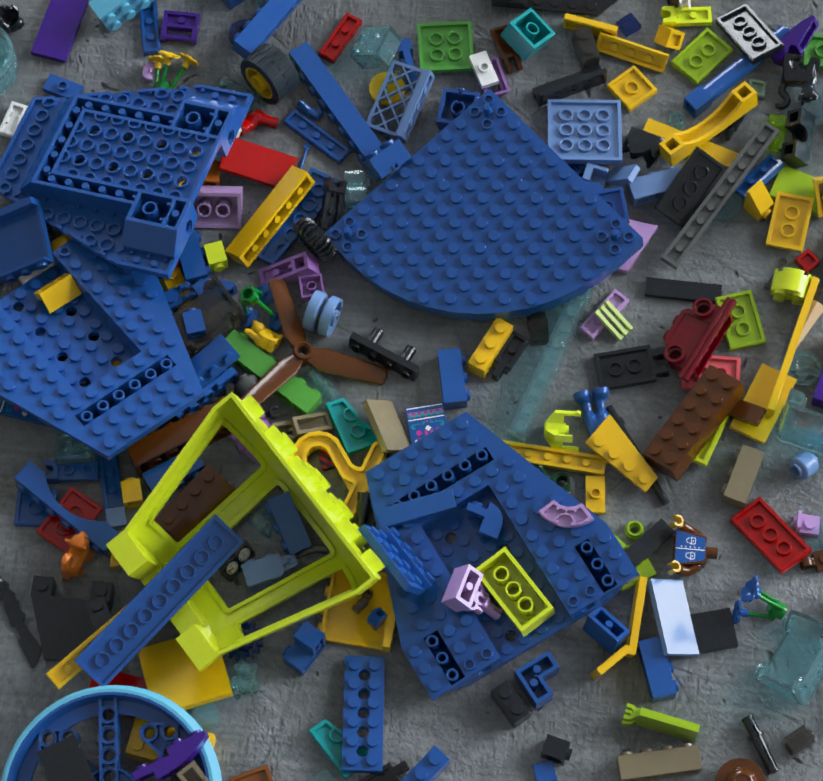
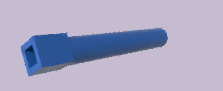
M781 25L773 33L781 40L790 29ZM742 55L704 86H698L684 97L683 107L694 118L698 117L711 106L715 99L766 59L752 65Z

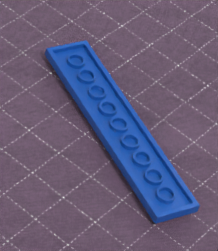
M214 514L74 661L100 686L108 685L244 541Z

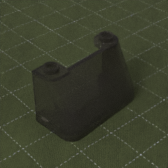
M217 276L204 282L202 288L204 293L173 314L190 359L196 356L220 334L226 338L233 330L239 331L247 323L241 308ZM190 308L201 309L206 335L188 340L182 313Z

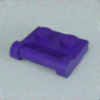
M165 10L160 42L176 41L197 45L201 15L199 13ZM168 30L192 32L191 36L169 34Z

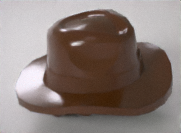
M736 758L729 760L721 766L715 781H766V777L762 769L755 762L749 759Z

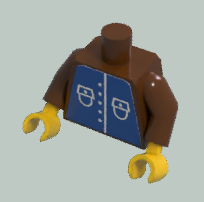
M681 515L671 516L676 522L670 523V527H677L678 529L674 533L673 560L667 564L672 567L668 571L669 575L676 573L689 577L704 568L706 559L717 560L718 548L706 547V536H703L700 531L686 523Z

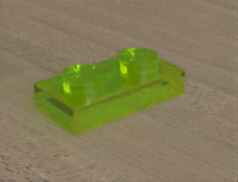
M769 115L768 123L780 131L767 150L782 151L787 116Z

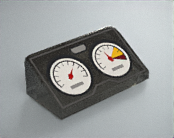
M243 540L244 543L219 568L220 575L229 582H232L241 573V565L245 561L256 556L255 551L246 540Z

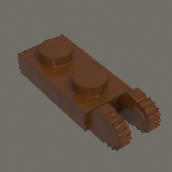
M507 25L491 29L490 35L507 74H511L510 60L514 59L518 71H521L523 67L519 55L500 36L507 27Z

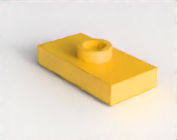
M585 476V507L595 515H605V476Z

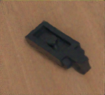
M515 331L511 333L494 359L492 367L495 369L492 373V379L498 382L503 373L508 375L529 344L530 339Z

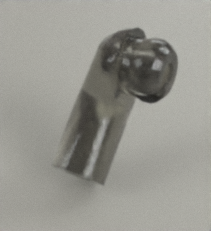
M367 589L361 594L363 597L352 607V610L358 615L369 605L374 595L372 589Z

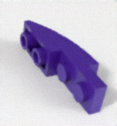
M199 729L189 734L190 737L184 740L179 738L170 743L171 746L166 747L169 756H166V754L154 759V763L149 765L144 763L135 768L136 771L131 773L134 781H143L154 775L157 780L163 781L172 776L198 754L209 738L208 733L205 730L201 731Z

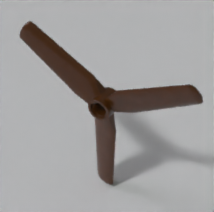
M272 279L268 282L285 338L293 352L279 360L240 398L241 400L250 394L260 405L295 376L300 367L307 365L320 372L383 385L386 382L388 370L383 366L326 348H312L306 342V333L285 281L282 279Z

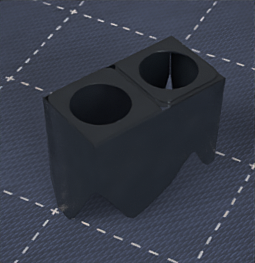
M632 126L622 146V154L630 152L631 159L643 156L646 168L648 169L656 160L658 161L660 156L659 143L665 140V138Z

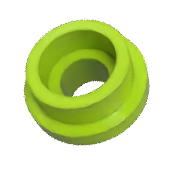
M630 521L626 524L624 532L629 539L637 540L644 534V527L638 521ZM635 528L638 532L634 534L631 532V529Z

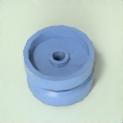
M316 290L306 308L302 324L303 329L314 332L318 328L319 335L329 338L338 323L343 299L331 296L328 299L327 293Z

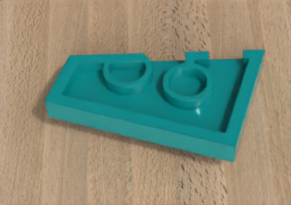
M344 397L325 404V408L347 456L370 449L371 445L378 441L371 430L372 428L362 421L358 416L359 414Z
M326 719L311 728L308 733L344 780L353 775L354 773H341L343 731ZM360 748L357 750V754L360 757H365L368 751Z

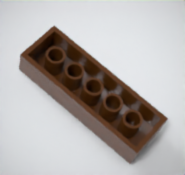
M709 365L642 454L647 464L678 482L744 395L745 391L742 382Z
M226 396L219 398L211 405L202 406L199 411L193 414L184 415L179 421L167 423L164 428L150 432L146 437L126 448L129 459L139 478H143L142 474L179 455L211 409ZM221 426L208 446L231 435V432L225 426Z

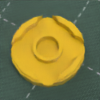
M387 72L379 73L371 79L369 95L374 102ZM402 79L397 80L399 88L405 86ZM395 82L387 86L386 90L388 93L397 90ZM399 93L390 97L392 104L402 100ZM388 99L381 101L380 106L386 105V107H389Z

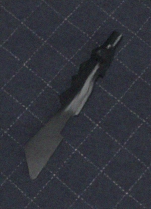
M0 575V601L3 600L5 612L11 626L16 627L21 637V639H18V642L31 668H35L42 647L23 623L26 614L19 609V601L16 600L15 593L10 590L9 583L4 581Z

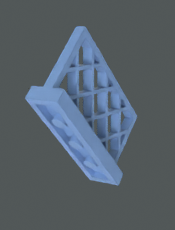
M393 59L366 121L369 127L381 133L399 138L400 141L407 143L435 78L432 71L425 68L423 70ZM399 66L403 68L405 73L395 77L393 72L395 67ZM414 72L420 73L418 80L411 83L408 75ZM407 77L409 84L399 88L397 80ZM395 82L397 90L388 93L386 90L387 86ZM411 88L412 95L404 99L402 91ZM399 93L402 101L392 104L390 97ZM388 99L390 106L381 110L379 107L380 102ZM404 104V113L397 116L394 108ZM392 110L395 117L385 121L383 113ZM381 116L383 123L379 125L371 124L373 118ZM397 121L398 127L396 132L390 131L387 125Z

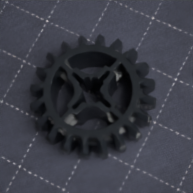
M304 216L302 219L300 218L293 226L296 236L321 262L326 263L337 253L334 243L309 217Z

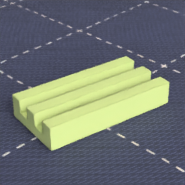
M606 300L593 313L618 341L633 329L631 324L609 300ZM601 311L622 332L621 334H619L618 331L609 323V321L600 313Z

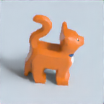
M83 531L73 535L70 540L65 538V542L71 548L62 557L61 576L62 580L69 583L72 581V577L83 578L86 571L83 567L86 561L91 562L94 553L90 552L88 534Z

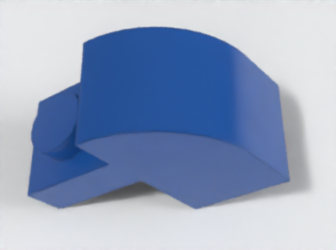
M477 501L468 502L464 512L482 518L476 533L496 540L503 523L499 508L491 502L487 504L486 509L483 508L484 505Z

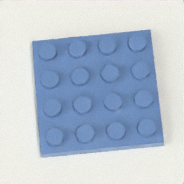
M548 99V146L566 164H622L621 100Z

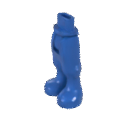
M599 387L592 391L596 414L592 411L589 390H582L573 394L575 402L582 407L583 423L586 426L589 438L609 415L605 408V400L609 396L608 387Z

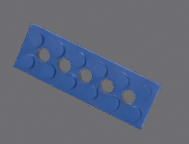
M345 656L341 773L382 774L385 657ZM363 672L370 675V678L366 681L359 678V675ZM366 691L370 696L367 699H361L358 694ZM366 710L369 716L367 718H360L358 712ZM360 729H365L369 734L367 737L362 738L358 736L357 732ZM364 748L368 751V754L365 757H360L357 754V750Z

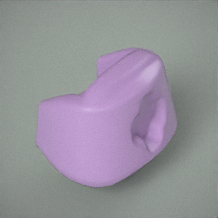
M148 62L142 70L141 78L143 81L152 82L155 77L154 63Z

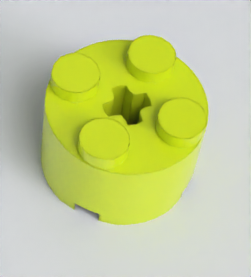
M783 267V271H778L779 268L775 269L770 290L773 300L784 302L785 299L792 301V304L803 305L812 276L810 274L806 276L804 275L805 271L796 268Z

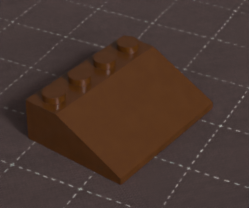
M207 464L163 510L155 521L176 542H179L236 489L221 474Z

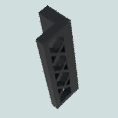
M596 65L532 88V93L540 107L546 105L548 99H562L606 83L607 70L606 68L601 69L600 65Z

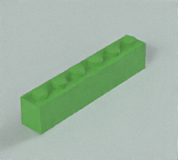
M233 330L226 337V340L241 356L233 363L248 375H256L258 380L278 362L273 355H267L263 352L262 348L258 347L255 343H251L242 332L238 333L236 330ZM293 376L273 393L300 415L313 414L322 404L321 393L317 389H311L307 386L306 381L299 376Z

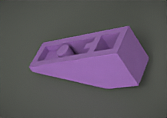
M307 251L258 270L261 285L263 283L269 284L268 282L272 279H282L286 284L299 282V276L320 273L318 258Z

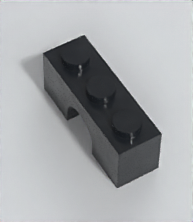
M803 107L787 111L785 127L792 133L793 141L782 144L780 160L793 169L808 166L816 117Z

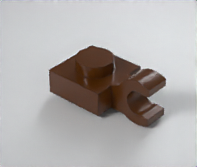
M823 550L812 552V558L807 557L800 562L802 570L815 567L817 573L823 572Z

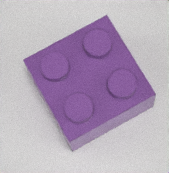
M322 273L298 277L302 303L309 302L316 290L325 292Z

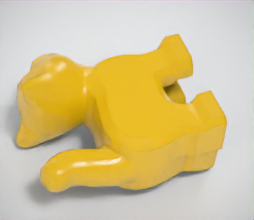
M253 320L251 329H244V334L253 339L258 347L270 354L278 348L284 337L282 334L279 335L265 328L263 323Z

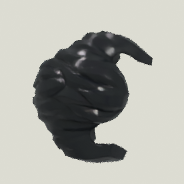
M13 4L11 5L12 7L7 5L0 6V31L5 34L21 30L25 25L24 20L19 17V9Z

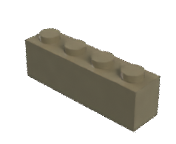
M692 743L682 744L678 748L664 746L657 751L643 749L640 753L632 754L631 751L622 752L616 759L619 781H649L699 774L702 770L698 745L692 746Z

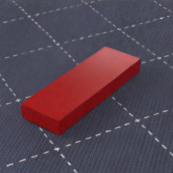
M346 13L318 52V56L334 64L362 25V20Z

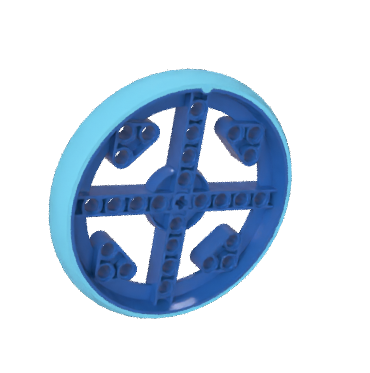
M105 685L86 688L59 699L33 719L12 748L5 764L1 781H32L38 763L43 767L37 752L65 739L71 733L76 734L80 743V734L71 729V727L93 717L99 716V770L93 773L96 781H107L106 777L110 772L115 773L113 781H134L132 774L122 769L121 715L137 717L149 722L140 728L139 734L142 740L159 756L164 754L167 756L166 747L171 746L170 743L179 738L184 740L190 737L189 734L199 729L203 731V729L179 705L150 690L125 685ZM113 711L114 717L111 720H106L107 712ZM171 727L175 728V734L172 737H167V730ZM149 729H154L155 735L148 739L146 732ZM109 731L114 732V738L111 741L106 740V734ZM52 734L54 740L51 744L47 745L46 738ZM207 739L193 760L209 781H222L216 754L209 739ZM113 751L115 754L114 759L107 762L106 755Z

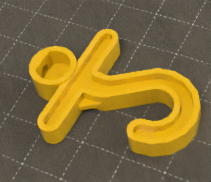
M323 431L308 432L295 443L298 451L293 456L298 455L306 463L309 455L314 451L320 449L328 453L342 481L349 490L344 503L354 515L350 521L355 520L357 492L370 493L365 472L383 462L387 453H383L378 441H375L371 445L362 466L358 467L351 463L341 443L335 436Z

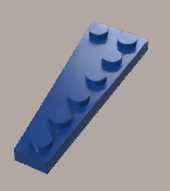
M312 167L310 168L308 173L315 181V184L257 256L258 260L272 265L285 255L298 240L293 230L296 222L304 216L314 221L320 214L324 194V180L331 176ZM335 179V182H334L335 187H336L337 182L339 181V180H337V179Z

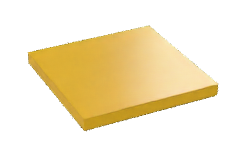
M176 638L143 647L138 652L147 689L172 700L184 710L234 696L222 656L205 670L199 671Z

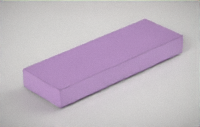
M614 289L579 326L578 330L591 341H594L606 328L593 313L606 300H609L619 312L629 303V299L618 290ZM601 311L600 313H601V314L609 321V323H610L611 321L609 320V318Z

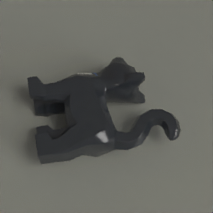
M785 53L781 83L778 87V93L784 101L775 104L777 109H786L791 103L790 95L785 91L787 87L802 88L798 97L801 100V106L804 103H810L818 99V94L815 92L814 87L817 81L816 68L821 63L820 58L811 57L806 69L799 68V65H802L803 58L794 59V54Z

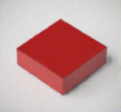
M809 248L794 259V263L801 270L805 271L806 275L821 263Z

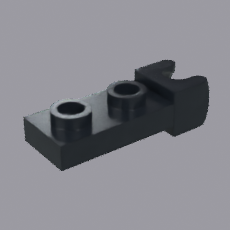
M328 177L324 180V194L318 224L321 229L329 230L340 220L343 196L346 193L347 181L345 180L338 181L336 187L333 177Z

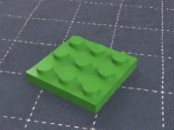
M471 21L417 23L420 69L431 70L433 74L474 72L469 61V56L474 54Z

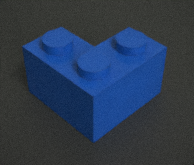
M306 620L302 625L299 624L293 632L294 643L292 646L288 645L282 654L284 664L301 676H304L326 646L325 633Z
M549 650L514 672L515 680L535 710L553 700V692L545 681L558 674L559 665Z

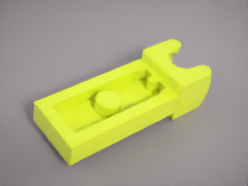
M663 6L661 8V17H667L663 18L662 25L672 28L712 26L711 6L691 7V9L689 7H682V10H680V7Z

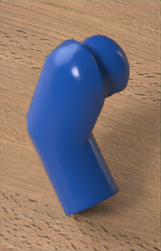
M300 100L297 104V107L303 113L314 120H319L324 115L321 108L317 107L314 110L304 100Z

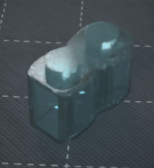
M366 169L344 171V180L347 181L345 193L346 210L353 209L371 193V191L367 192V186L371 185L370 175H366Z

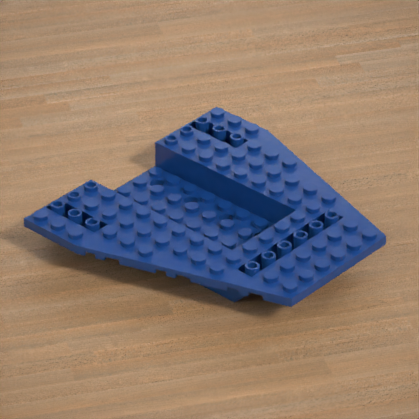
M200 84L191 88L186 86H179L178 89L161 87L138 89V92L122 90V93L113 94L109 91L83 93L82 95L70 94L61 98H55V96L33 97L0 160V195L12 203L29 196L41 200L46 224L118 268L170 279L198 219L193 203L216 155L227 157L252 104L253 95ZM96 130L99 131V132L96 133V134H91L92 132H94V131H96ZM129 137L132 138L130 141H124ZM162 144L166 145L164 148H158ZM197 151L200 152L198 155H192ZM84 159L83 163L76 164L77 161ZM118 167L115 171H110L111 168ZM152 174L151 177L144 178L145 175ZM182 181H187V182H186L184 185H182V186H179V185H178V183H180V182H182Z
M70 240L52 252L54 259L52 267L0 299V398L13 406H18L23 412L32 414L44 424L64 435L67 434L72 437V440L78 443L81 442L93 452L110 460L204 397V392L158 277L118 268L76 241ZM64 273L71 274L82 294L50 314L42 300H38L35 297L34 292ZM18 306L23 307L22 311H15L14 309ZM70 311L77 312L74 316L67 315ZM39 331L46 332L43 336L36 335ZM92 336L99 337V339L96 341L89 340V338ZM61 356L68 357L66 361L58 360ZM114 361L122 362L119 366L112 365ZM84 381L90 382V385L87 387H82L80 384Z
M464 412L365 472L377 530L380 529L376 510L452 488L457 509L394 527L399 532L400 536L398 538L402 543L406 542L412 549L410 552L412 556H416L423 563L422 569L425 572H429L435 579L432 586L420 596L407 592L385 565L401 648L432 701L449 691L470 686L606 604L625 584L640 576L608 524L588 508L586 509L593 516L594 521L581 527H558L542 518L538 511L553 500L566 507L576 506L580 502L467 412ZM477 501L482 503L485 509L487 504L491 502L499 508L503 523L496 540L476 533L480 525V518L464 512L468 502ZM454 534L457 536L456 541L452 544L447 543L446 538ZM503 546H508L512 556L554 607L555 614L523 637L503 610L500 613V618L497 620L492 619L485 612L481 614H476L473 611L455 612L441 602L454 569L467 564L477 568ZM509 632L517 634L516 639L512 642L506 640V635Z

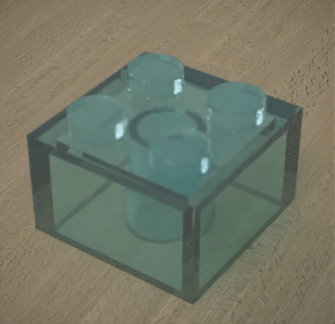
M391 25L364 26L356 44L353 46L350 57L362 69L388 68L403 38Z

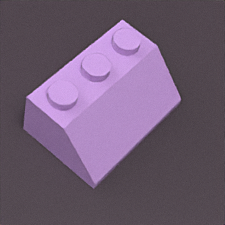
M202 185L193 203L198 215L194 228L241 229L243 186Z

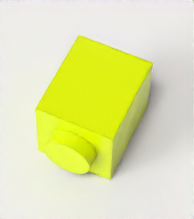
M222 240L204 245L211 272H221L229 268Z

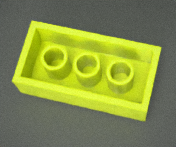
M503 547L476 568L484 574L481 580L482 585L523 637L555 614L554 607L506 547Z

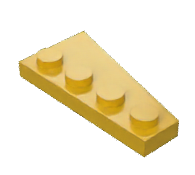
M610 414L585 442L588 448L642 492L646 493L657 480V475Z

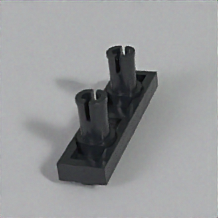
M377 327L373 329L367 339L355 332L351 334L348 347L354 352L361 353L369 360L378 362L386 369L393 370L403 378L415 382L418 377L419 366L410 361L416 353V348L407 345L400 356L383 348L377 343L384 333Z

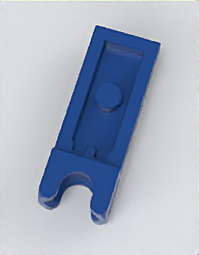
M410 38L397 40L396 50L400 62L414 66L412 60L413 47ZM416 72L408 75L411 83L418 80ZM404 77L406 85H408L409 82L407 80V77Z
M47 460L44 462L46 469L53 471L51 474H45L47 484L99 481L98 461Z

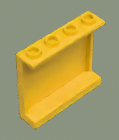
M343 570L328 577L331 578L330 585H326L324 596L328 600L352 589ZM379 572L381 579L363 594L321 612L320 615H323L322 623H318L317 629L325 633L326 642L391 653L396 619L386 573ZM380 607L388 616L384 620V624L375 631L367 623V618L373 610Z

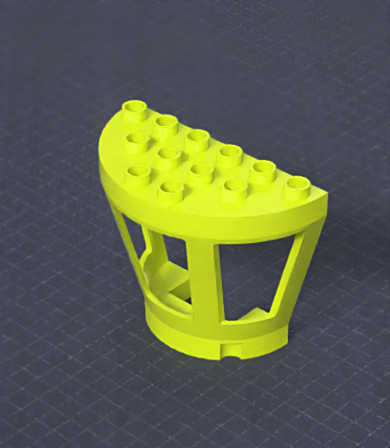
M231 392L211 409L126 528L106 544L128 576L140 580L146 586L214 514L230 529H233L278 486L284 492H290L295 506L322 539L330 554L231 608H228L222 597L210 581L207 580L170 619L181 634L176 638L177 642L199 671L205 670L219 657L363 594L381 579L379 572L385 568L382 561L370 548L368 550L364 548V545L368 542L359 532V527L355 523L352 524L350 522L354 517L350 509L340 498L337 499L331 492L328 493L326 491L331 486L318 469L314 470L308 462L304 463L298 455L293 456L298 451V448L284 432L281 433L275 425L268 428L259 418L265 412L250 394L241 400ZM221 426H225L259 461L261 467L181 541L176 542L154 519ZM340 570H343L352 589L244 636L240 627L241 624Z

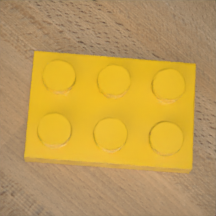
M777 191L765 246L803 253L814 198Z

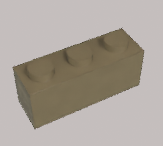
M744 444L741 450H736L733 458L736 461L735 466H730L726 476L730 478L728 484H723L720 492L723 495L721 502L739 509L745 507L765 452Z

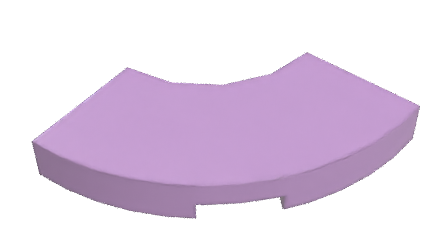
M553 500L538 511L540 516L547 522L563 528L581 527L594 521L593 516L582 503L566 507Z

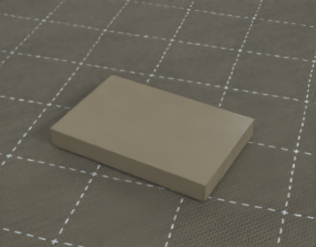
M366 399L362 402L383 453L396 454L410 445L392 401Z

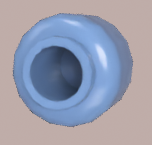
M802 451L790 460L789 469L795 478L806 480L818 471V459L808 451Z

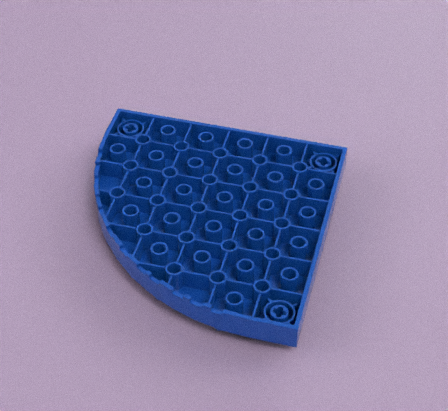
M490 89L325 232L334 243L337 254L363 280L374 286L381 293L383 292L391 297V299L399 301L415 310L427 312L430 315L445 316L454 320L468 319L478 322L495 320L496 318L509 320L513 319V317H527L539 311L551 310L561 303H567L571 301L570 299L582 295L588 289L600 284L644 246L643 238Z

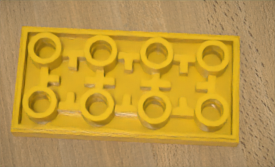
M762 363L743 400L763 407L767 411L780 371ZM787 375L773 417L764 415L758 427L733 419L729 429L764 445L797 379Z

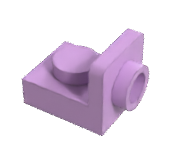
M798 510L797 515H793L792 527H795L794 532L797 535L818 537L820 516L802 514V510Z

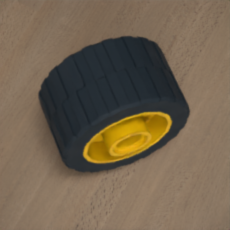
M262 44L240 64L241 73L247 85L260 99L268 104H278L299 86L300 79L295 66L284 52L272 44Z

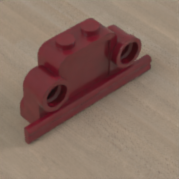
M726 297L720 307L713 304L708 298H699L693 303V310L684 309L679 315L675 316L673 325L670 330L665 332L663 340L666 345L664 350L665 359L671 369L680 372L678 378L687 382L689 379L697 381L734 321L732 310L737 303L735 299Z

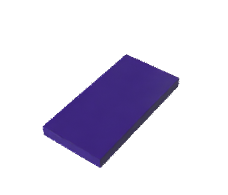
M51 0L32 47L31 55L66 63L89 1Z

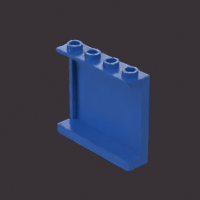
M29 196L0 209V287L1 284L14 282L18 277L31 275L33 271L45 269L49 264L54 263L41 200Z

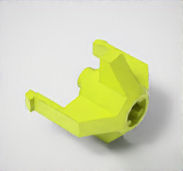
M555 410L544 422L545 440L552 448L579 452V447L563 445V442L572 443L573 435H565L569 434V425L564 423V416L581 417V411Z

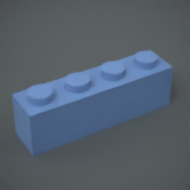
M671 166L659 172L652 171L641 177L636 176L632 183H627L626 189L632 206L637 207L659 201L682 166Z

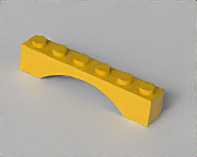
M744 81L733 89L720 106L702 122L685 131L673 133L660 142V156L670 166H675L689 156L695 147L700 148L758 105L757 92Z

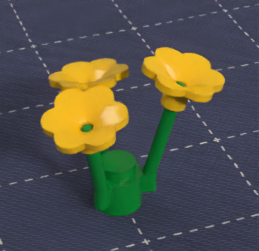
M160 50L158 54L161 55H150L147 57L149 62L154 63L155 80L153 88L167 87V89H174L185 69L187 70L190 65L199 66L198 61L182 52L176 55L172 52ZM181 57L184 60L181 65L182 68L171 86H169V82L165 81L168 66L171 64L172 59H179ZM162 64H165V65H164V69H163V73H162V77H161V80H160V79H159V71L161 70Z

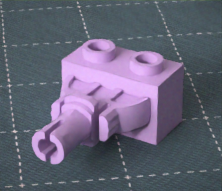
M470 564L454 569L441 601L443 604L455 612L473 611L476 614L485 612L494 620L499 619L500 613H502V609L490 602L489 594L484 590L481 583L484 574Z

